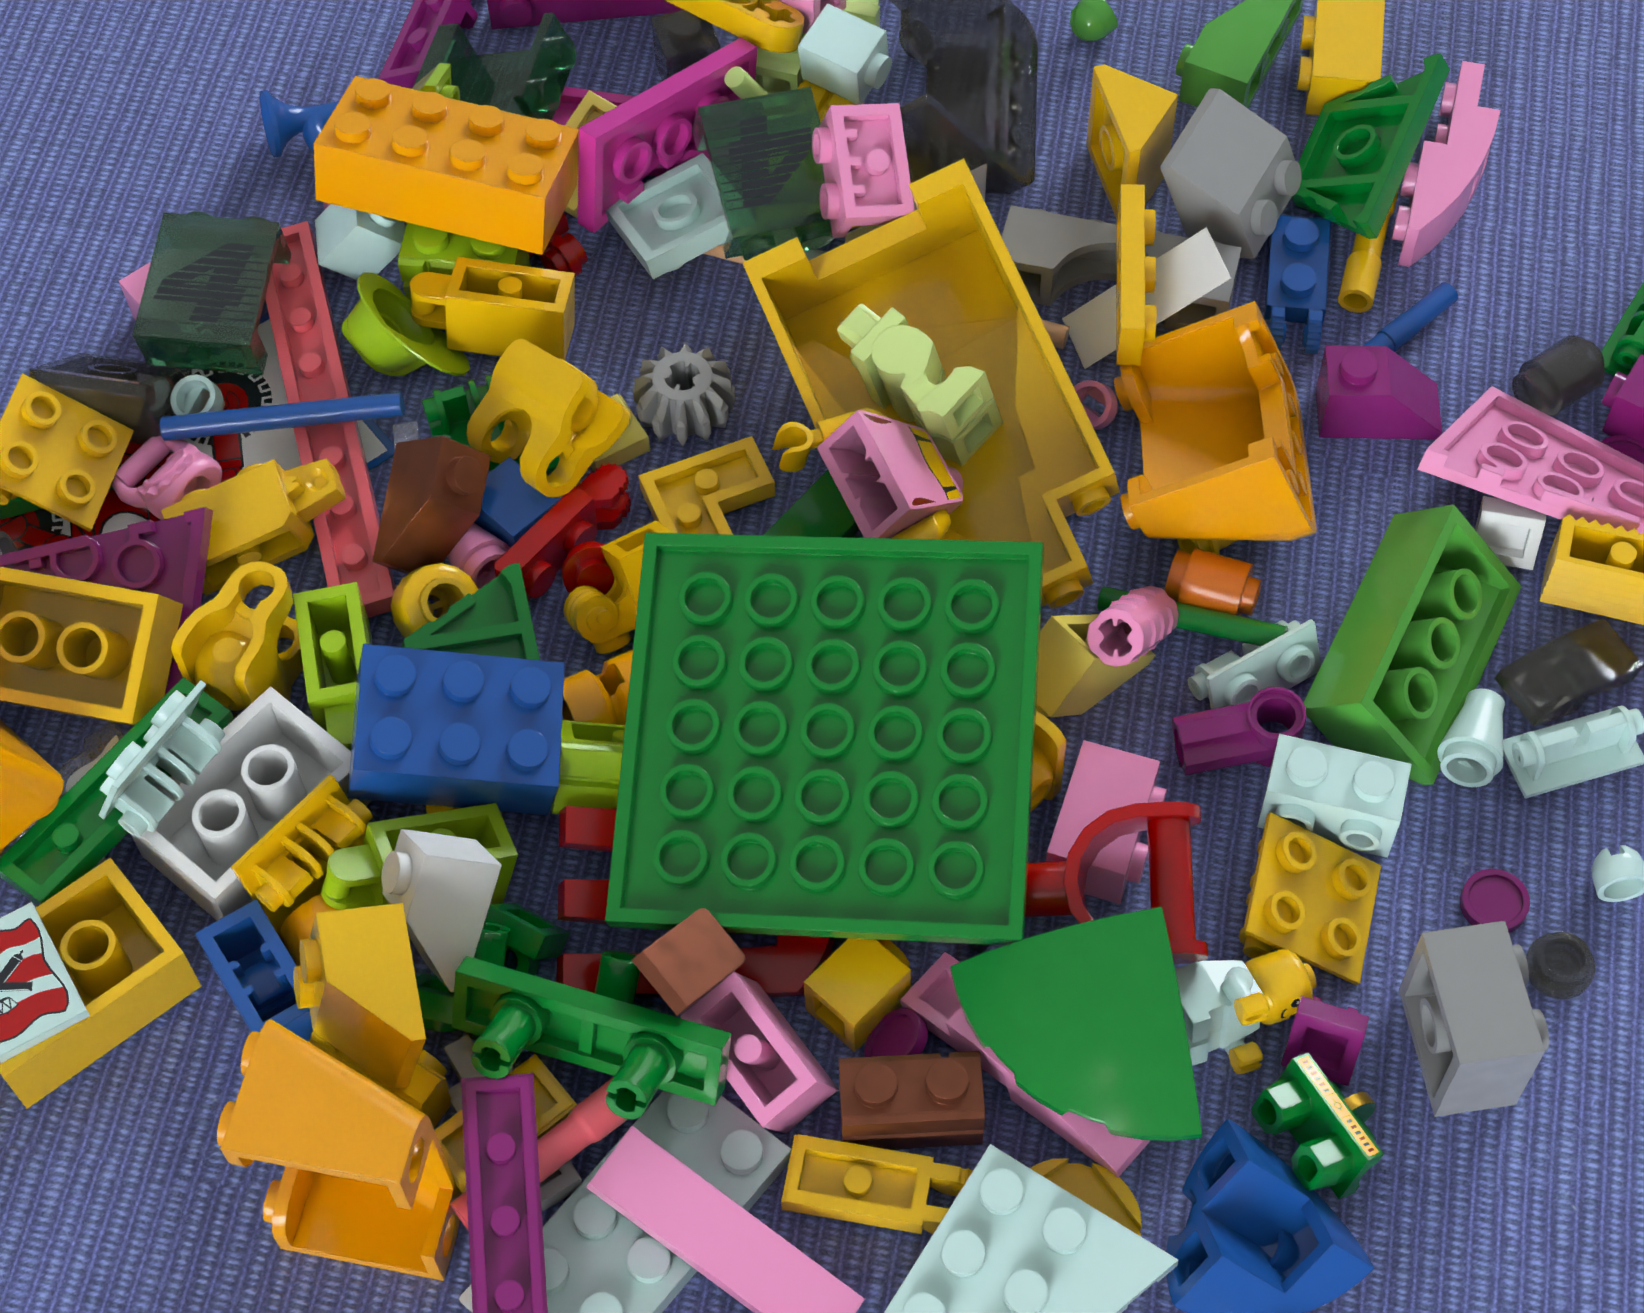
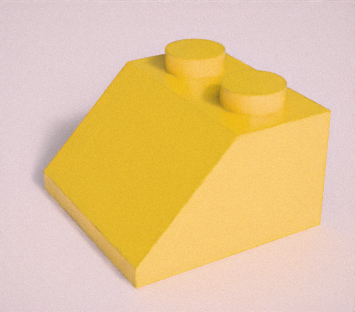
M403 903L317 912L310 939L300 940L301 966H295L293 970L294 992L298 1009L309 1008L313 1032L393 1089L408 1087L426 1036Z

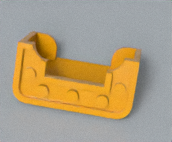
M1256 301L1157 336L1154 342L1144 341L1141 365H1120L1121 376L1114 378L1115 391L1124 411L1134 410L1140 421L1144 475L1141 474L1128 479V492L1120 496L1124 516L1132 530L1141 528L1148 538L1294 541L1317 532L1299 398L1289 369Z

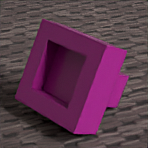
M1301 996L1281 1065L1287 1067L1292 1058L1309 1053L1328 1080L1349 1086L1366 1034L1369 1016L1359 1014L1357 1009L1348 1007L1346 1010L1321 1002L1322 998L1313 996V999Z

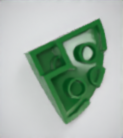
M1162 907L1119 914L1067 926L1013 942L950 966L957 998L965 1018L983 1048L990 1047L996 1056L1014 1073L1017 1086L1037 1102L1059 1115L1072 1112L1088 1120L1104 1124L1109 1133L1115 1136L1154 1141H1179L1200 1139L1202 1137L1187 1031Z

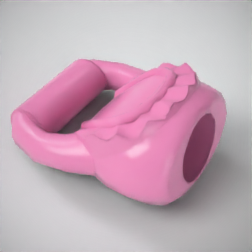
M152 436L117 469L112 481V488L122 502L133 507L148 509L158 519L164 520L161 512L162 509L181 501L186 494L194 490L208 489L221 483L222 469L216 460L200 452L196 446L183 439L164 441L162 436ZM169 452H174L166 459L167 462L149 479H145L141 486L134 488Z

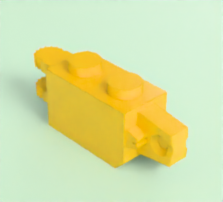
M327 458L288 470H284L273 459L264 464L259 463L247 466L239 471L237 476L208 489L194 490L186 494L181 501L162 509L161 512L163 518L168 519L184 515L186 511L207 507L213 511L203 593L208 595L221 589L231 574L244 564L261 561L275 565L306 551L314 537L310 520L346 499L340 476Z

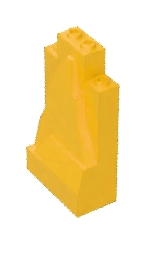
M964 158L908 184L917 210L809 260L798 237H795L742 262L816 429V422L863 408L876 409L890 419L917 426L915 422H908L899 417L891 403L883 409L874 402L867 391L859 370L852 365L849 356L853 348L841 340L837 329L860 304L865 305L880 318L891 307L904 315L909 326L918 328L933 341L946 377L952 373L955 367L972 366L985 371L994 395L993 399L996 401L1003 423L963 466L949 459L944 460L948 467L957 469L961 474L963 480V501L949 515L951 524L941 540L1043 542L1044 565L1041 607L1049 605L1052 609L1060 608L1076 601L1084 594L1083 588L1093 584L1088 565L1065 517L1074 513L1077 516H1087L1103 509L1111 502V496L1120 493L1118 482L1109 459Z

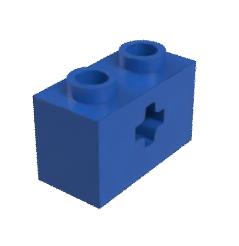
M257 899L195 933L212 968L250 1033L252 1031L260 1032L265 1022L272 1019L306 1041L310 1040L311 1033L313 1032L310 1009H298L295 998L293 970L296 964Z

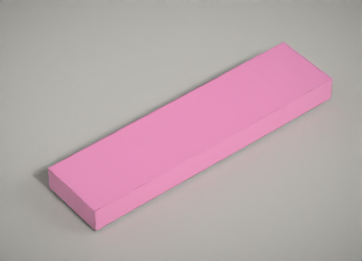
M634 1126L629 1128L586 1187L753 1313H856L865 1298Z

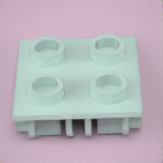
M202 680L199 681L187 697L176 690L152 718L151 723L153 725L143 737L147 744L141 748L132 741L108 769L106 774L109 777L99 789L107 795L98 815L102 819H105L115 807L123 813L122 817L118 820L119 824L131 835L140 838L146 830L154 832L159 826L160 821L174 806L175 802L171 799L180 801L184 796L181 787L155 766L159 765L180 782L192 786L197 780L194 772L200 775L210 761L221 752L222 746L219 742L225 736L224 731L209 719L204 718L200 724H197L190 718L206 686Z

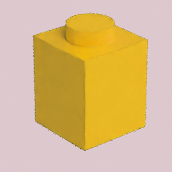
M848 938L804 981L805 1009L853 1052H856L866 1042L868 1035L887 1013L902 1006L900 999L911 988L910 963L905 954L890 940L877 941L876 939Z

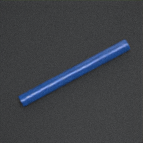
M402 392L166 416L160 419V431L163 440L170 441L398 417L405 415V403Z

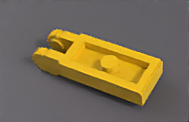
M798 1134L794 1135L781 1206L784 1211L922 1234L923 1230L934 1234L949 1208L927 1205L930 1187L945 1195L958 1196L973 1170L934 1163V1157Z

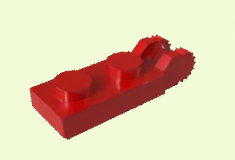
M608 462L607 465L601 464L600 468H595V473L591 472L578 486H575L569 493L565 494L560 501L494 563L495 576L498 577L500 571L508 565L520 563L527 600L529 601L532 597L538 598L542 596L552 585L556 573L562 568L565 558L575 546L583 542L595 541L598 530L615 529L622 522V517H627V512H630L631 499L629 492H625V490H628L629 479L626 470H623L622 466H617L616 463L609 464Z

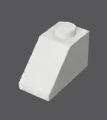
M401 829L395 851L387 855L383 864L381 875L382 894L388 904L403 903L408 936L426 965L450 992H454L455 971L466 956L474 958L502 865L476 839Z

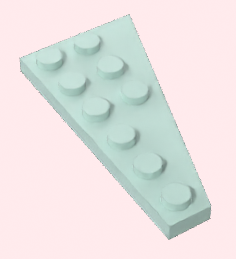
M990 1144L884 1313H1122L1156 1281L1159 1282L1177 1267L1179 1260Z

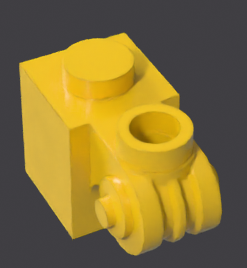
M656 520L601 546L606 562L614 575L613 586L607 594L604 595L593 586L584 585L574 589L565 600L563 609L565 620L572 629L593 643L596 652L599 654L616 651L627 645L631 640L629 631L635 629L645 533H675Z

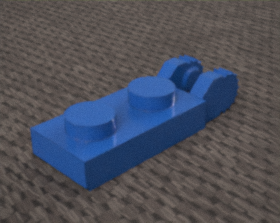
M1280 215L1276 228L1269 237L1264 319L1268 320V328L1279 351H1281L1282 344L1285 342L1287 325L1284 321L1305 323L1302 336L1304 353L1318 354L1327 303L1331 221L1327 219Z

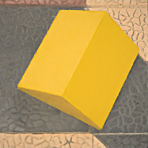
M1104 64L1093 67L1086 146L1117 219L1121 184L1145 185L1146 205L1164 179L1160 166L1171 150L1178 94Z

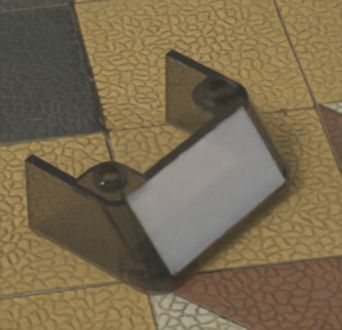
M889 0L901 10L899 40L902 48L908 56L917 59L927 68L926 94L900 107L911 183L964 158L970 171L987 163L985 193L1012 194L1030 185L1035 178L1038 41L1033 26L1026 15L1010 0Z

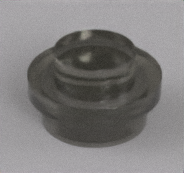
M1554 932L1543 935L1531 944L1526 953L1529 981L1534 988L1548 997L1562 1000L1575 998L1588 989L1594 978L1595 961L1587 944L1574 934Z

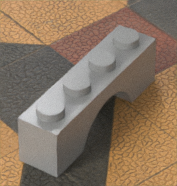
M1010 205L1002 239L1033 303L1051 306L1062 293L1078 284L1094 280L1116 281V224L1106 223L1097 219L1089 220L1051 213L1042 209H1029ZM1155 230L1154 246L1145 245V256L1156 257L1157 259L1187 240L1188 237L1166 234ZM1214 241L1231 279L1163 320L1165 328L1176 330L1230 309L1242 247Z

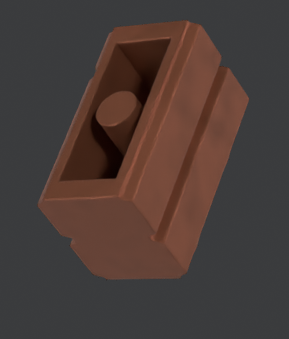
M980 1051L949 1053L946 1058H942L939 1053L838 1058L842 1142L883 1149L983 1144L985 1106Z

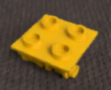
M22 373L0 419V505H7L10 499L20 497L90 532L134 430Z
M331 774L231 866V869L253 900L257 899L279 937L280 928L286 918L298 906L312 897L321 894L330 855L341 848L363 845L367 829L366 824L373 819L372 813L361 801L356 798L351 802L348 800L337 780Z
M1272 812L1268 813L1263 836L1257 846L1259 855L1255 874L1251 876L1250 880L1251 892L1248 893L1246 899L1248 908L1245 923L1239 933V940L1244 944L1243 953L1250 958H1256L1271 953V950L1287 949L1295 953L1300 960L1354 985L1360 984L1381 865Z

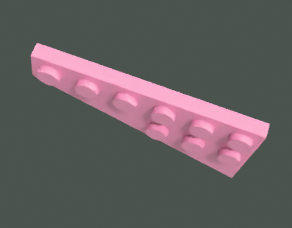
M1493 386L1426 449L1417 469L1560 520L1571 514L1575 520L1584 517L1588 523L1597 520L1602 526L1609 522L1614 529L1622 525L1627 532L1635 528L1639 534L1644 533V464Z

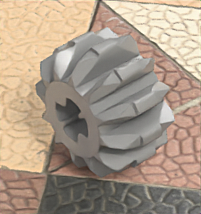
M685 341L680 352L671 353L661 346L657 355L658 361L642 360V367L639 370L640 377L634 379L635 384L632 389L634 402L637 403V414L643 427H653V432L659 441L675 434L683 447L690 435L696 434L707 442L711 434V427L726 428V423L729 419L728 411L733 409L736 399L735 387L731 383V373L726 361H715V356L709 347L695 354L692 353L691 348Z

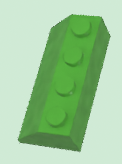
M1454 504L1394 514L1303 702L1306 707V716L1335 747L1410 763L1412 765L1409 779L1422 785L1434 784L1441 769V762L1437 754L1438 747L1464 706L1467 694L1477 688L1522 587Z

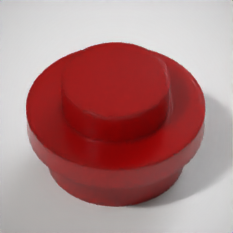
M587 541L578 544L568 553L562 565L561 576L569 594L577 587L584 585L593 586L604 595L610 591L614 583V575L601 549V546L605 544Z

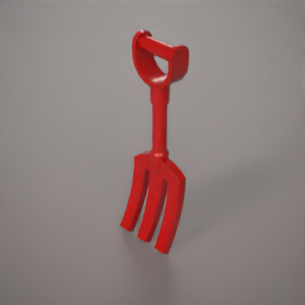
M1189 802L1135 803L1106 811L1083 828L1068 852L1067 861L1028 863L1025 917L1073 915L1078 924L1093 921L1094 919L1088 912L1084 896L1088 869L1100 850L1118 837L1147 831L1151 909L1158 907L1163 909L1174 964H1185L1206 960L1208 958V943L1196 940L1190 830L1191 826L1201 822V807ZM565 806L559 811V847L612 852L617 809ZM563 880L558 884V920L607 924L605 917L609 880ZM777 935V946L740 948L746 959L734 972L758 982L769 997L804 996V981L829 957L835 938ZM562 954L557 958L556 982L595 993L601 954ZM640 971L635 998H662Z

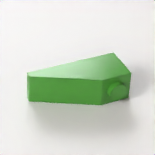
M1245 0L1208 22L1195 44L1186 43L1179 56L1175 71L1177 76L1182 77L1179 101L1198 107L1208 90L1216 88L1223 90L1242 105L1249 108L1302 12L1304 0Z

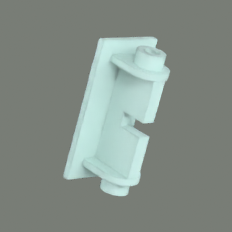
M1310 619L1300 624L1295 620L1290 623L1280 620L1275 624L1287 626L1288 632L1261 647L1243 643V657H1239L1230 650L1207 664L1201 663L1195 667V675L1188 678V686L1192 694L1198 700L1208 697L1211 709L1250 702L1251 698L1258 691L1268 687L1290 689L1317 674L1321 667L1315 622Z
M1623 705L1503 739V756L1526 799L1643 765L1644 755L1636 742V735L1644 733V718L1636 708L1628 710Z

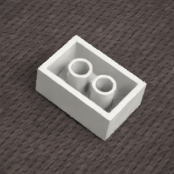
M271 686L223 729L225 736L219 742L222 746L221 752L210 761L200 775L194 772L197 780L192 786L180 782L173 776L170 777L181 787L184 796L180 801L171 799L175 804L160 821L155 831L150 832L146 830L140 838L131 835L142 857L217 921L253 901L231 869V866L329 774L335 777L346 797L348 796L351 751ZM358 799L365 806H367L372 801Z

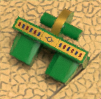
M1309 1053L1292 1058L1279 1079L1262 1091L1251 1108V1114L1265 1133L1276 1135L1289 1130L1300 1146L1291 1157L1292 1171L1307 1191L1330 1187L1338 1199L1354 1194L1360 1187L1359 1181L1362 1176L1384 1155L1375 1143V1136L1364 1123L1376 1109L1375 1102L1367 1092L1363 1091L1346 1098L1337 1085L1328 1080Z

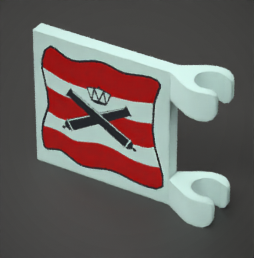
M32 902L0 918V1064L90 1016Z

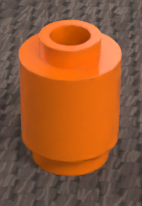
M1194 548L1192 553L1178 549L1169 570L1165 592L1171 599L1179 603L1238 616L1241 613L1252 616L1260 594L1262 579L1252 577L1254 564L1199 548Z

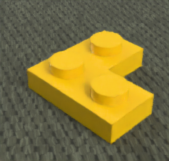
M752 436L638 475L640 490L654 520L675 533L733 535L723 514L776 496L775 481Z

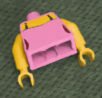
M863 408L816 422L817 429L810 430L804 424L798 422L785 423L778 430L772 450L789 448L782 454L779 468L785 472L800 471L806 465L810 450L817 448L864 538L941 540L951 524L949 515L962 504L963 480L961 474L957 469L946 465L930 434L923 428L890 419L876 409Z

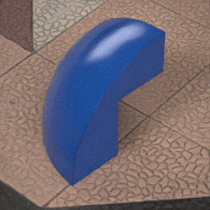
M1227 1118L1202 1150L1182 1188L1183 1194L1192 1202V1208L1186 1227L1179 1235L1169 1236L1166 1252L1179 1260L1178 1266L1166 1275L1173 1306L1186 1313H1306L1329 1303L1363 1280L1374 1269V1266L1341 1219L1314 1190L1307 1191L1292 1171V1168L1245 1129Z

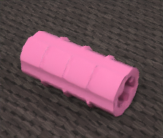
M1147 586L1130 590L1128 595H1122L1119 600L1112 601L1110 606L1089 624L1087 640L1090 650L1099 657L1101 662L1107 665L1118 667L1137 662L1140 656H1145L1149 650L1155 649L1157 644L1176 628L1179 617L1176 602L1162 588Z

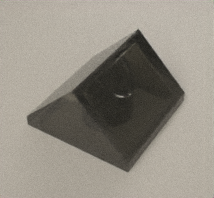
M78 353L29 369V377L134 430L129 442L144 444L152 436H161V417L176 415L170 403L173 388L181 379L192 375V368Z

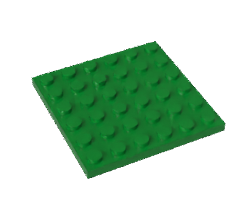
M645 533L605 917L607 924L610 927L671 930L698 909L705 908L709 910L727 933L1008 945L1024 939L1044 565L1043 542Z

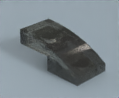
M1605 619L1573 630L1538 647L1501 669L1494 679L1533 726H1537L1577 712L1591 695L1632 682L1643 669L1644 664Z

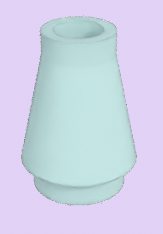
M1482 688L1471 690L1466 696L1464 706L1438 747L1437 754L1441 762V771L1449 780L1466 787L1487 785L1491 782L1493 776L1497 775L1503 768V711L1505 701L1498 693Z

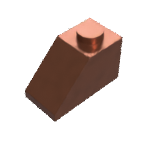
M444 436L396 443L372 562L407 575L425 565L442 563L480 516L491 456Z

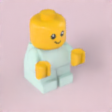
M1281 949L1253 958L1245 963L1242 960L1200 961L1176 968L1175 972L1192 1066L1206 1062L1208 1052L1220 1047L1224 1048L1229 1055L1231 1066L1236 1074H1245L1260 1069L1262 1063L1259 1061L1263 1060L1262 1051L1253 1041L1245 1044V1037L1258 1030L1260 1022L1265 1025H1272L1295 1017L1301 996L1313 999L1312 989L1316 988L1317 982L1311 966L1308 963L1303 964L1300 958L1292 951Z

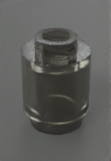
M1568 335L1522 364L1519 374L1512 380L1513 394L1516 399L1547 415H1556L1602 385L1605 377L1604 357L1599 348L1591 341L1576 335Z

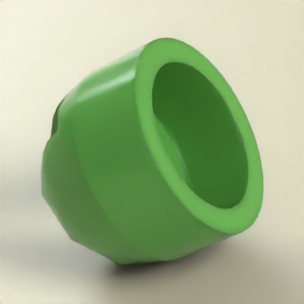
M1080 0L1071 11L1070 17L1073 33L1082 40L1097 41L1105 38L1118 28L1117 18L1105 0Z

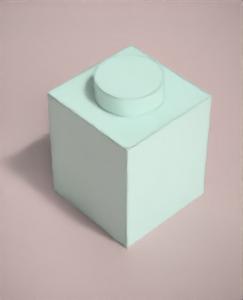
M829 3L826 4L798 45L802 78L857 105L863 103L872 88L879 89L883 85L892 65V59L888 56L886 30Z
M330 204L315 219L318 265L355 280L364 272L378 274L400 252L405 232L404 221Z

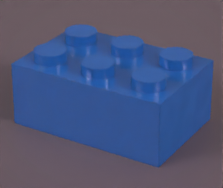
M363 644L357 674L347 798L458 808L497 803L499 811L548 815L559 788L565 663Z

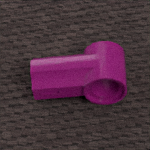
M1268 687L1258 691L1251 698L1250 702L1172 717L1175 751L1180 768L1183 769L1186 776L1251 762L1271 767L1279 734L1303 738L1306 707L1301 698L1293 691L1283 687ZM1275 721L1287 727L1288 731L1271 733L1263 729L1260 724Z

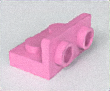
M900 104L831 105L820 126L814 128L812 151L815 162L823 164L825 183L820 188V210L823 219H830L833 238L846 237L852 226L885 225L915 211L913 196L908 185L911 181Z

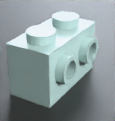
M1279 734L1257 827L1264 829L1267 814L1272 812L1344 848L1388 858L1401 822L1412 764Z

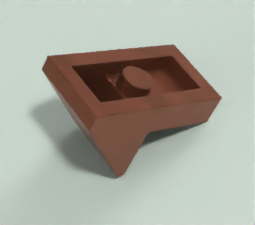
M702 908L695 911L644 949L632 961L678 1016L689 1010L739 968L746 958L741 949L709 910Z

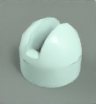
M197 374L181 379L173 388L170 398L171 407L176 415L223 411L225 406L219 387L207 377Z
M1620 845L1619 854L1612 856L1608 848L1601 850L1591 867L1592 879L1598 898L1607 902H1620L1642 895L1644 893V861L1639 853L1626 845Z

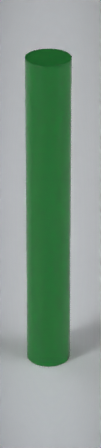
M1103 586L1098 598V610L1104 611L1110 606L1112 601L1119 600L1122 595H1128L1129 591ZM1176 602L1179 613L1176 628L1260 647L1288 632L1287 626Z

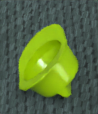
M364 272L357 278V290L361 298L344 320L341 329L345 338L370 367L377 372L389 376H405L428 364L441 372L454 376L466 375L470 365L463 351L447 349V335L442 330L424 327L415 323L411 315V301L400 289L375 273Z

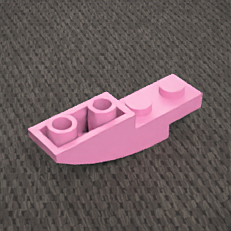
M1462 61L1457 83H1445L1438 116L1448 117V124L1438 123L1434 142L1424 140L1419 162L1409 163L1403 177L1400 196L1410 198L1409 207L1399 205L1392 234V240L1402 241L1398 265L1410 267L1428 254L1455 226L1475 195L1486 166L1501 111L1478 106L1485 64Z
M944 952L900 999L902 1007L910 1009L925 1021L930 1032L956 1051H980L981 1069L1007 1087L1011 1101L1118 1178L1151 1140L1112 1135L1109 1133L1106 1125L1088 1120L1072 1112L1059 1115L1037 1102L1019 1088L1015 1082L1014 1073L996 1056L990 1047L983 1048L968 1024L957 998L950 971V966L959 963V961Z

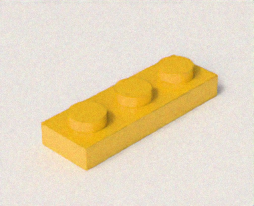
M1138 184L1120 185L1116 220V365L1140 366L1144 341L1154 342L1156 335V305H1145V293H1154L1156 257L1145 256V245L1154 246L1156 211L1154 209H1145V185Z

